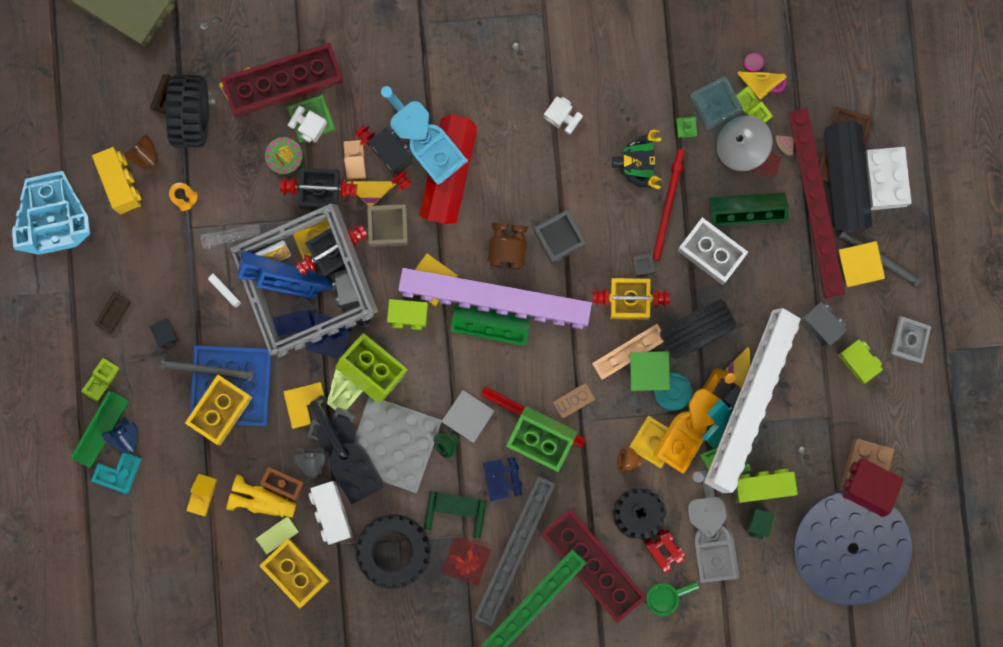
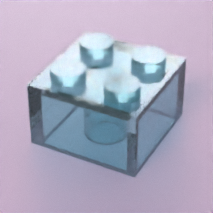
M726 76L692 92L690 95V100L707 131L741 114L743 110Z

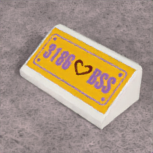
M283 240L255 253L278 262L291 256L290 250Z

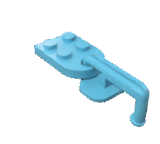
M384 86L381 89L382 96L386 97L398 111L391 119V128L400 138L410 139L411 152L438 185L468 161L440 127L428 124L429 113L421 103L413 101L404 106L389 86Z

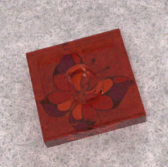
M455 536L441 573L478 586L491 549Z

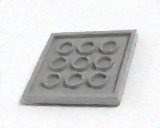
M369 396L354 443L361 445L366 450L383 482L417 493L434 446V436L438 434L442 420L385 400L378 404Z

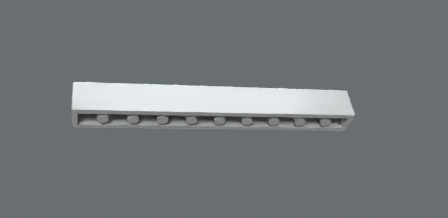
M784 308L772 310L705 479V484L722 493H733L738 485V478L745 468V460L752 450L751 445L759 432L758 427L765 416V409L772 398L774 386L779 381V374L786 363L785 358L792 347V340L799 330L801 319Z

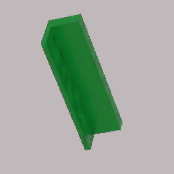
M456 303L450 332L526 346L530 317L526 319L517 318L515 314L511 313L500 315L495 310L490 309L489 312L477 310L478 307L470 306L469 309L458 306L459 303Z
M108 391L70 459L76 460L88 468H92L106 444V441L101 436L102 433L111 431L116 427L130 401L112 391Z

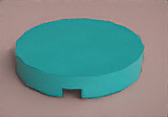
M669 373L670 390H654L655 400L660 407L666 410H681L688 405L692 398V386L685 376L679 373Z

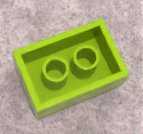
M364 333L342 355L335 367L378 404L397 386L408 370Z
M789 469L775 470V474L772 475L769 474V471L755 473V477H750V474L740 475L738 485L733 491L735 503L798 495L795 473L789 472Z

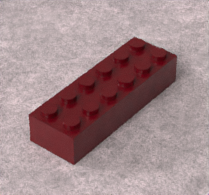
M330 43L221 78L234 118L343 83Z
M571 508L540 533L561 559L574 549L587 562L578 571L576 576L617 624L647 599Z

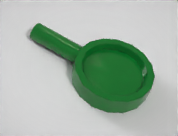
M695 581L676 590L666 583L655 584L647 592V606L656 615H670L677 609L679 597L699 589L698 583Z

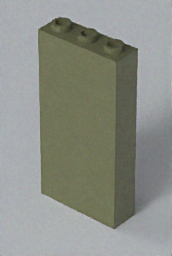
M68 0L143 48L151 44L154 39V33L163 26L167 13L170 14L175 7V0Z

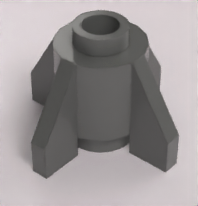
M322 447L307 450L296 448L297 455L294 456V461L302 475L307 476L308 479L317 478L322 473L327 454L326 450Z

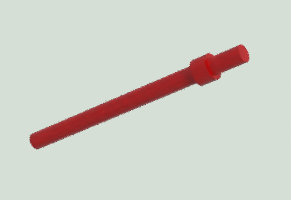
M677 149L675 162L672 163V175L652 257L653 260L660 261L679 174L683 170L682 161L685 153L683 149Z

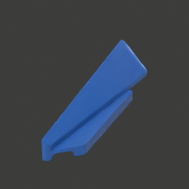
M246 251L241 253L237 278L257 280L256 286L259 288L310 299L317 297L318 293L325 289H333L330 277L326 278L311 271H307L306 276L305 273L301 274L295 266Z

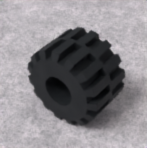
M642 488L631 489L620 495L619 499L616 500L613 510L614 523L619 528V531L627 535V537L635 539L648 538L655 535L659 528L663 526V519L666 517V512H664L663 508L665 505L660 501V497L657 494L651 492L652 490ZM643 509L644 517L637 518L635 511Z

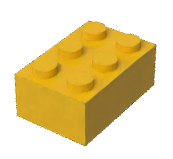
M114 147L92 155L112 208L117 213L122 214L140 207L139 201L142 198L138 189H135L132 184L135 180L132 173L126 168L128 162L125 155H122L121 151H117Z
M217 375L185 424L215 444L221 445L253 397L222 376Z
M290 538L281 544L260 565L299 608H302L330 581Z

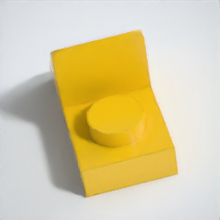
M198 474L190 490L192 494L186 511L206 516L217 479Z

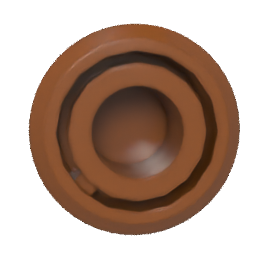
M623 447L617 459L619 472L628 473L635 468L639 469L642 464V458L638 457L636 451L631 447Z

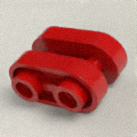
M662 529L656 533L659 538L658 540L653 542L649 538L643 543L661 570L667 574L672 570L670 564L675 561L677 565H680L685 561L683 557L686 555L679 546L675 547L672 542L674 538L668 530L665 532ZM661 546H664L670 554L666 558L663 557L658 549Z

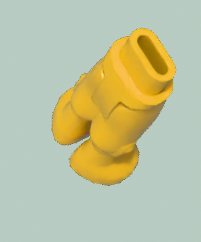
M237 474L231 491L250 495L253 499H247L231 493L226 509L233 511L237 507H243L253 513L292 518L297 503L291 502L289 498L285 499L283 496L263 488V486H250L245 483L243 476Z

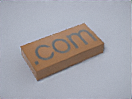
M585 383L552 403L563 419L591 403L595 398Z

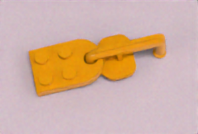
M720 368L712 371L703 388L697 390L690 400L689 411L680 413L674 418L653 453L654 456L680 473L684 474L704 441L702 437L707 432L706 426L714 424V421L707 413L721 399L712 393L721 378L728 384L733 383L736 378L733 373Z

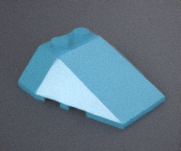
M60 171L25 179L20 198V208L16 213V224L12 229L14 249L40 255L77 247L90 234L89 218L64 172Z

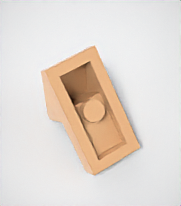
M361 140L344 142V162L347 180L366 179L364 147L360 145Z

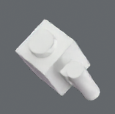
M557 96L544 113V119L558 129L565 122L567 127L564 131L570 135L583 115L577 112L574 117H571L569 115L572 111L571 102L564 97L559 98Z
M298 106L287 126L294 129L297 123L300 124L298 129L301 134L300 138L309 143L311 141L316 143L325 129L327 121L310 110L306 117H303L305 109Z

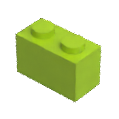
M389 299L387 323L391 324L392 328H403V325L410 326V329L422 330V327H426L428 303Z
M859 339L838 354V356L860 384L863 385L883 369L881 361L876 356L873 357L869 352L870 348L866 342H861Z

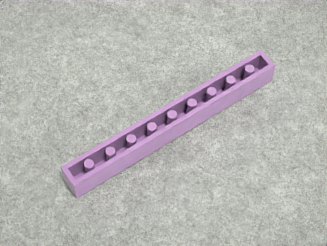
M402 268L398 290L399 293H402L403 297L413 298V295L420 296L421 300L432 302L433 298L440 300V303L445 305H451V302L459 303L458 306L469 309L470 306L478 307L477 310L489 312V309L497 310L496 313L500 315L513 313L515 317L522 319L530 316L534 317V321L538 322L552 320L555 325L564 326V323L572 324V328L583 329V326H588L592 302Z

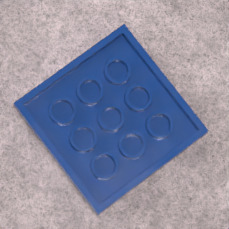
M194 345L193 364L242 371L254 370L253 382L243 378L222 377L253 397L235 425L267 426L272 357L268 349ZM192 373L190 415L217 375Z

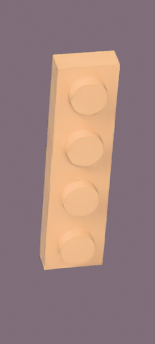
M655 324L593 362L592 365L601 380L629 364L630 352H649L662 344L664 340L660 337L661 329L659 325Z

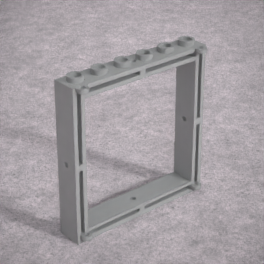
M336 204L324 206L230 248L239 270L242 251L253 253L328 219L359 300L360 307L281 340L263 291L256 286L257 280L242 279L270 355L285 356L289 354L288 350L304 348L305 343L309 341L312 343L322 340L323 335H334L340 332V328L344 326L345 328L353 327L356 325V321L361 319L363 321L369 320L374 317L373 314L378 312L341 212Z

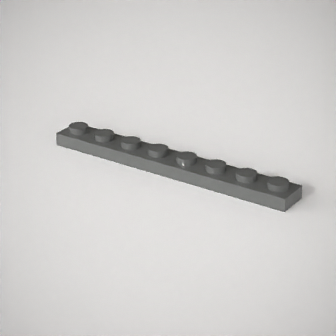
M539 476L537 477L474 619L492 626L555 487V483Z

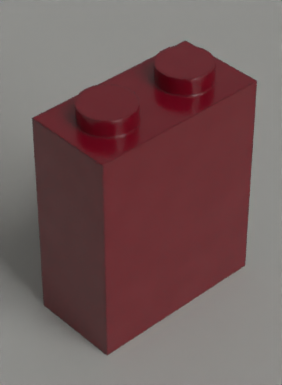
M864 458L853 462L849 469L850 477L844 482L842 488L844 490L842 497L883 518L891 514L904 479Z

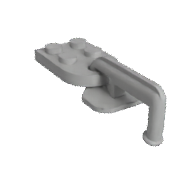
M708 470L697 471L693 474V479L697 483L703 481L705 498L691 501L688 506L691 524L699 529L695 536V548L701 583L738 579L740 577L733 534L723 524L727 518L725 503L721 498L715 497L714 488L704 483Z

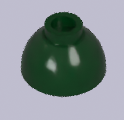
M440 433L435 435L433 439L436 450L441 456L448 459L453 456L459 443V439L454 433Z

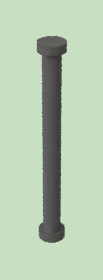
M845 230L838 237L841 240H846L853 246L865 244ZM880 254L881 262L884 266L911 282L913 287L916 288L922 279L921 277L914 276Z
M165 358L161 360V370H166L167 368L248 379L251 382L254 379V370L242 371L167 361Z

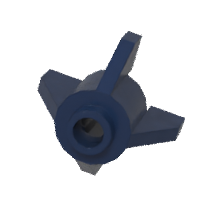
M122 418L119 425L111 431L102 433L101 436L107 443L118 448L122 453H131L137 448L138 427L134 422L129 423L126 418Z

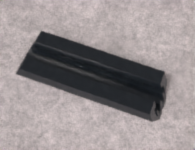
M855 120L836 122L825 128L824 131L833 227L845 231L866 230L873 226L863 125Z

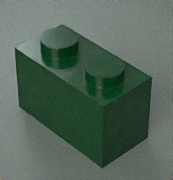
M751 509L745 529L746 532H749V537L756 539L769 537L775 514L759 509Z

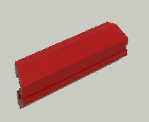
M451 114L440 119L439 127L468 161L439 185L428 173L419 216L426 220L443 224L457 223L478 128L469 118Z

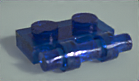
M515 457L507 458L509 466L503 467L502 459L483 463L490 501L509 498V489L514 490L515 496L522 495L521 487L523 485L522 481L519 480V465L516 464ZM505 472H510L512 483L506 484Z

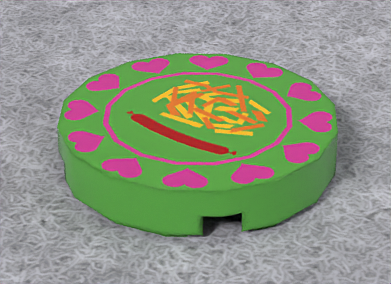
M279 137L271 141L266 148L265 161L268 167L276 174L290 175L296 172L302 164L303 152L299 144L291 138Z

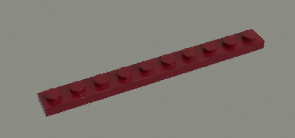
M808 108L789 111L788 114L825 298L845 295Z

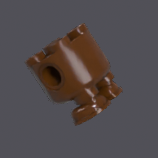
M492 223L494 236L489 239V256L487 259L490 262V266L501 267L504 262H507L509 268L520 269L521 266L525 265L527 242L524 240V234L527 233L528 227L512 224L511 227L514 234L513 236H506L505 232L508 230L509 224Z

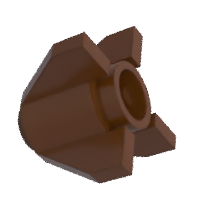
M147 135L124 154L130 162L144 168L147 166L152 168L158 162L156 159L158 154L155 151L153 142Z

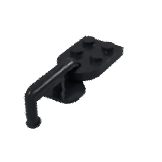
M320 395L310 402V407L321 425L316 432V436L322 448L332 452L330 456L331 470L349 502L353 504L384 488L386 485L366 450L361 445L354 443L356 430L351 421L345 416L329 421L322 406L326 405V397Z

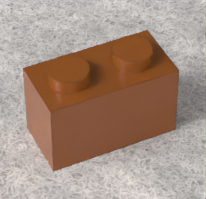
M271 467L267 468L260 485L295 501H298L306 484Z

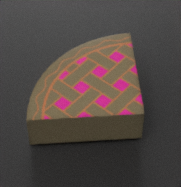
M775 135V144L784 155L792 157L793 137Z

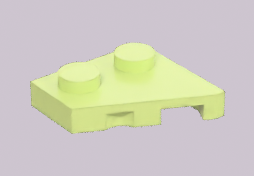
M336 369L327 404L334 410L337 407L348 410L363 390Z

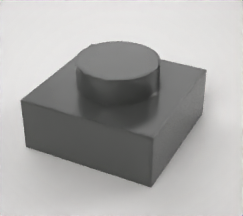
M651 253L632 257L635 276L655 273Z

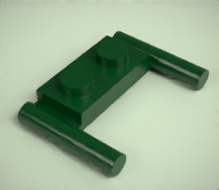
M429 491L423 529L431 530L434 511L476 518L473 537L481 538L487 500Z

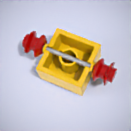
M612 278L610 294L606 288L603 292H599L598 288H596V292H592V303H596V307L599 303H603L604 307H606L610 302V319L649 320L650 302L652 300L655 308L659 304H663L664 308H666V304H670V293H666V289H664L663 293H659L655 289L653 296L650 294V279Z

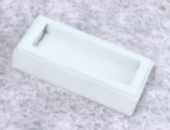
M212 274L208 280L234 307L237 308L241 304L216 275Z

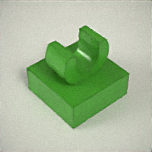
M696 117L676 119L677 138L697 137Z

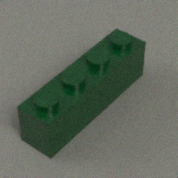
M785 192L709 198V216L714 227L788 221L789 205Z

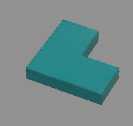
M721 400L707 413L714 421V425L702 437L713 449L717 448L720 444L732 411Z
M126 452L122 453L116 469L98 463L91 481L124 494H129L142 458Z

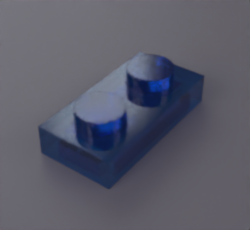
M311 309L278 315L273 318L278 336L305 331L315 326Z

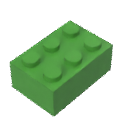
M526 406L506 447L559 472L578 431Z

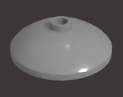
M737 117L729 121L719 133L717 139L718 156L730 169L735 171L753 170L768 158L773 145L772 133L769 127L757 117ZM740 137H743V140L741 142H738V139Z

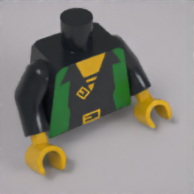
M651 130L649 134L639 136L629 142L623 149V157H612V168H623V177L638 188H661V186L655 185L656 181L662 179L655 176L654 143H651L652 141H661V138H655V134L660 132L659 130Z

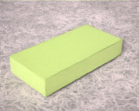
M287 516L257 537L256 540L265 553L269 554L288 538H292L299 533V531Z

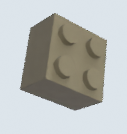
M406 204L367 206L370 247L408 246Z

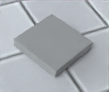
M462 390L442 420V423L474 443L495 411Z

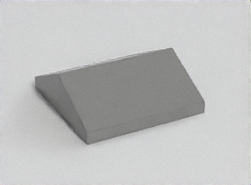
M899 316L891 354L902 359L923 363L931 326Z

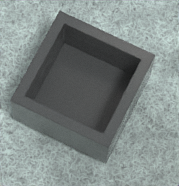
M568 210L534 228V233L551 264L586 246V242Z
M820 302L801 318L800 324L826 349L848 330L845 328V322L832 314V308L828 304Z

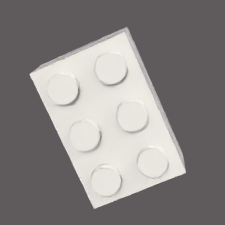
M905 147L867 150L865 155L871 210L909 206L911 204Z
M703 217L677 250L722 285H724L748 253V251Z
M331 481L310 488L312 492L309 493L312 505H316L317 511L315 516L317 522L322 523L323 530H321L323 541L328 542L329 545L352 538L353 533L337 483Z

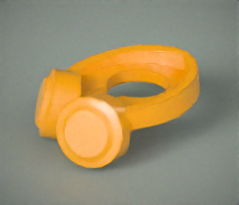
M176 183L169 190L171 201L179 207L180 211L191 209L192 205L197 201V192L184 183ZM179 188L184 189L189 202L177 199L175 191Z

